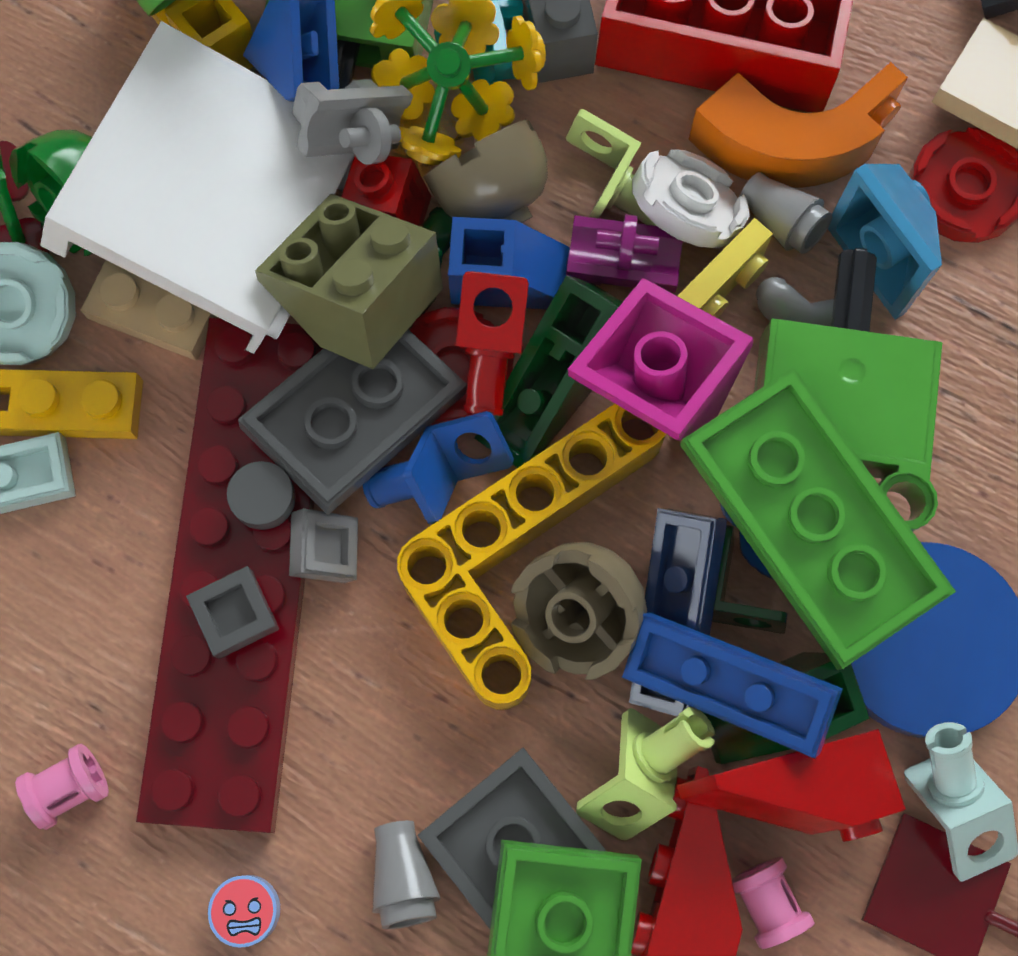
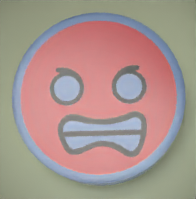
M255 875L236 876L226 880L215 890L208 906V921L215 936L223 943L238 948L249 947L266 939L275 929L280 917V901L276 890L268 881Z

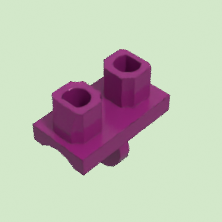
M625 214L624 222L575 215L566 275L593 283L594 285L608 284L635 288L642 278H645L670 293H676L683 241L676 239L658 226L638 224V216Z

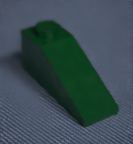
M566 275L506 381L502 405L504 409L503 415L493 416L514 457L512 465L516 468L544 451L592 392L588 387L569 377L568 368L623 303L593 283ZM476 434L474 439L491 450L489 442L481 435Z

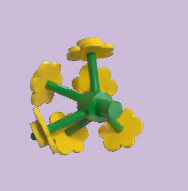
M376 0L370 12V17L374 21L370 27V33L375 38L385 35L388 39H394L407 29L429 53L428 59L420 55L410 58L405 50L398 48L389 54L388 60L376 63L371 71L372 81L378 87L403 85L413 94L411 105L404 110L401 116L402 119L411 121L419 118L424 109L423 104L431 103L425 129L417 126H410L409 129L399 127L401 131L399 142H402L401 146L406 149V154L410 158L428 165H439L441 161H445L455 154L458 158L461 156L462 150L455 146L454 139L437 133L449 90L459 88L462 92L451 103V112L458 120L455 129L462 138L473 136L478 142L501 130V127L508 126L513 122L515 112L510 104L513 101L514 92L509 84L498 81L490 85L484 79H478L471 84L468 79L471 69L512 62L514 77L517 80H521L526 90H534L537 86V72L545 65L546 51L544 41L531 21H525L522 16H514L512 18V29L507 32V49L485 52L486 45L495 44L500 34L499 28L492 23L496 16V8L491 0H449V4H440L434 8L431 15V23L433 28L441 34L439 44L416 20L424 9L423 0ZM430 80L436 85V89L429 83Z

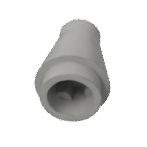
M762 172L753 175L740 194L742 196L744 193L749 209L773 233L775 239L787 251L793 248L801 254L810 251L822 238L832 220V213L824 208L823 199L770 179Z
M396 821L376 827L374 829L376 856L372 912L380 913L382 929L404 928L436 919L434 902L439 901L441 898L417 839L414 821Z

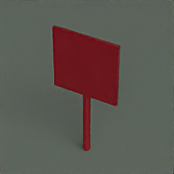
M903 813L863 914L862 921L935 956H978L989 924L1018 937V922L994 911L1011 863L1005 862L968 880L960 881L952 870L946 832ZM971 844L968 848V855L972 856L986 852Z

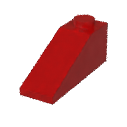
M879 729L823 744L821 753L816 758L797 751L677 785L682 800L810 835L839 830L843 842L882 832L883 829L879 818L906 810Z

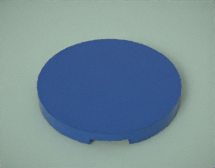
M921 542L956 592L851 664L868 715L881 725L895 732L917 738H925L930 728L944 722L961 724L966 727L967 733L973 732L997 719L1009 708L1018 695V598L1006 580L994 568L977 556L951 545Z

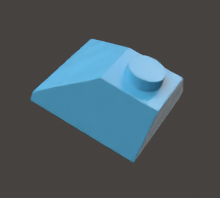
M864 164L855 169L832 213V220L828 230L843 250L864 248L876 255L874 292L896 320L908 311L942 266L936 211L931 206L930 198L925 188L918 181L911 180L900 164Z

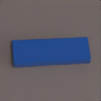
M651 612L643 614V622L635 646L630 651L622 675L624 679L812 758H816L821 753L843 688Z

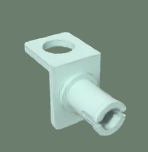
M944 722L930 728L925 737L930 758L905 769L904 776L908 785L946 830L953 873L960 881H965L1010 861L1018 855L1013 804L973 759L972 735L970 732L967 733L965 726L954 722ZM987 831H998V838L989 850L976 856L968 855V848L977 836Z

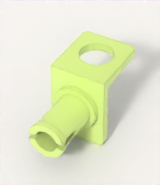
M580 109L566 136V140L615 169L589 217L599 218L605 208L610 210L612 206H615L629 215L638 216L637 220L646 225L656 226L640 209L632 193V178L634 175L631 173L634 168L629 164L640 147L641 142L592 113ZM585 131L601 135L612 147L596 143Z
M687 707L679 713V716L664 726H660L633 708L625 711L622 714L618 775L579 800L576 807L577 815L620 840H629L676 811L677 804L673 800L678 766L701 751L708 750L715 744V740L711 738L715 735V731L706 715L696 708ZM612 801H626L635 804L640 811L630 817H618L607 813L603 806Z

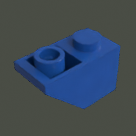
M452 217L448 269L451 304L460 305L463 275L467 271L526 278L529 282L526 308L547 310L566 277L570 247L516 220ZM488 288L476 297L474 306L512 308V301L503 290Z

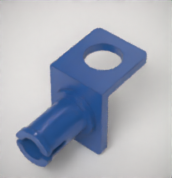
M485 411L426 427L409 461L382 467L363 484V490L367 501L375 509L415 499L427 523L434 524L442 518L458 481L509 469L513 464L514 457L493 414ZM464 433L479 434L489 442L492 450L491 454L484 459L470 458L458 448L457 438Z

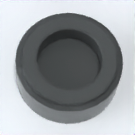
M258 461L243 466L233 475L227 488V501L231 511L244 525L253 529L266 530L279 526L290 516L295 506L296 493L291 480L283 469L270 462Z

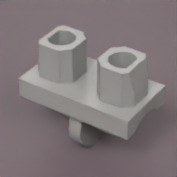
M371 79L353 80L345 89L327 90L320 82L301 83L297 87L292 109L293 116L301 124L296 147L305 157L354 153L363 164L382 163L387 159L391 149H398L401 139L400 119L404 110L411 105L413 94L403 85L378 87Z

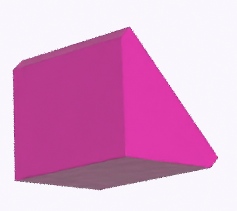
M642 278L568 368V376L680 441L718 416L753 346L754 338Z

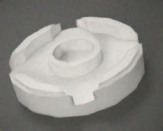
M671 149L667 156H659V150L650 152L632 178V193L640 209L656 226L676 239L698 247L720 248L728 245L739 234L750 217L748 201L744 193L737 198L735 193L729 188L733 183L729 174L708 159L686 150Z

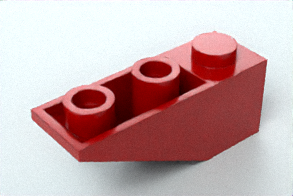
M701 766L689 769L687 779L680 777L676 779L673 800L677 804V810L667 815V817L675 819L669 845L666 846L658 843L652 857L647 884L656 886L657 889L650 914L639 911L636 917L632 955H737L743 929L717 809L682 800L677 785L709 776L707 768Z

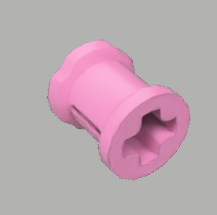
M83 744L70 748L68 758L36 775L26 772L17 777L15 782L16 791L24 811L39 829L45 830L56 825L57 816L88 799L98 802L107 797L109 793L107 781L99 763Z
M777 857L758 864L732 878L734 892L741 895L758 930L754 938L759 948L762 949L784 943L802 934L815 924L809 912L801 911L783 875L787 869L783 857Z

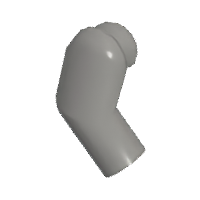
M779 277L767 278L758 286L756 292L758 308L769 321L771 318L831 326L834 299L809 303L791 285H788L784 279Z

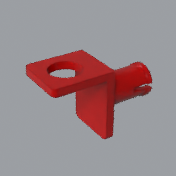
M467 271L463 275L456 346L465 347L464 353L470 354L466 403L463 406V411L481 413L488 411L493 415H503L504 409L502 405L508 358L515 359V353H523L524 344L522 340L529 282L524 277ZM488 288L503 290L512 301L511 316L500 326H486L477 319L474 313L476 297Z

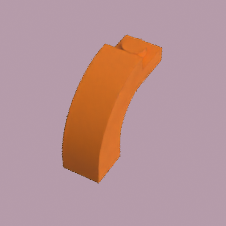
M890 62L843 104L823 112L802 113L785 109L771 102L742 75L737 73L696 109L688 140L715 164L748 181L756 173L762 172L770 179L793 188L811 187L832 182L853 172L870 159L885 131L883 128L895 117L901 108V104L896 100L908 77Z

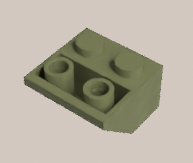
M330 194L255 270L257 280L321 348L371 369L378 365L443 289L436 232L334 194Z

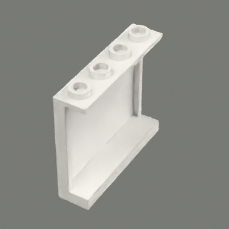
M161 21L47 213L40 246L63 258L66 257L73 243L252 334L246 350L254 354L265 335L277 340L290 316L257 280L255 270L330 194H335L337 189L343 192L354 159V153L305 157L296 147L301 124L292 114L294 102L286 100L268 80Z

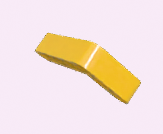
M613 404L410 539L401 548L397 557V571L407 594L476 696L488 707L496 710H508L519 705L527 696L531 685V665L521 647L474 580L643 467L659 453L666 433L647 423L654 432L651 438L636 440L629 437L624 432L622 424L631 419H642L617 404ZM590 453L601 460L603 469L594 475H583L575 471L569 461L577 454ZM539 487L550 494L552 503L543 510L530 511L519 504L517 497L524 489ZM483 521L493 524L500 533L498 539L487 547H475L470 545L464 538L467 528L476 522ZM433 556L441 559L446 564L444 575L432 584H421L411 577V570L414 564L421 558ZM461 608H470L479 613L483 619L480 631L470 638L460 639L452 636L446 629V623L454 611ZM507 661L518 669L521 680L513 691L507 694H496L484 685L483 674L485 669L494 662Z

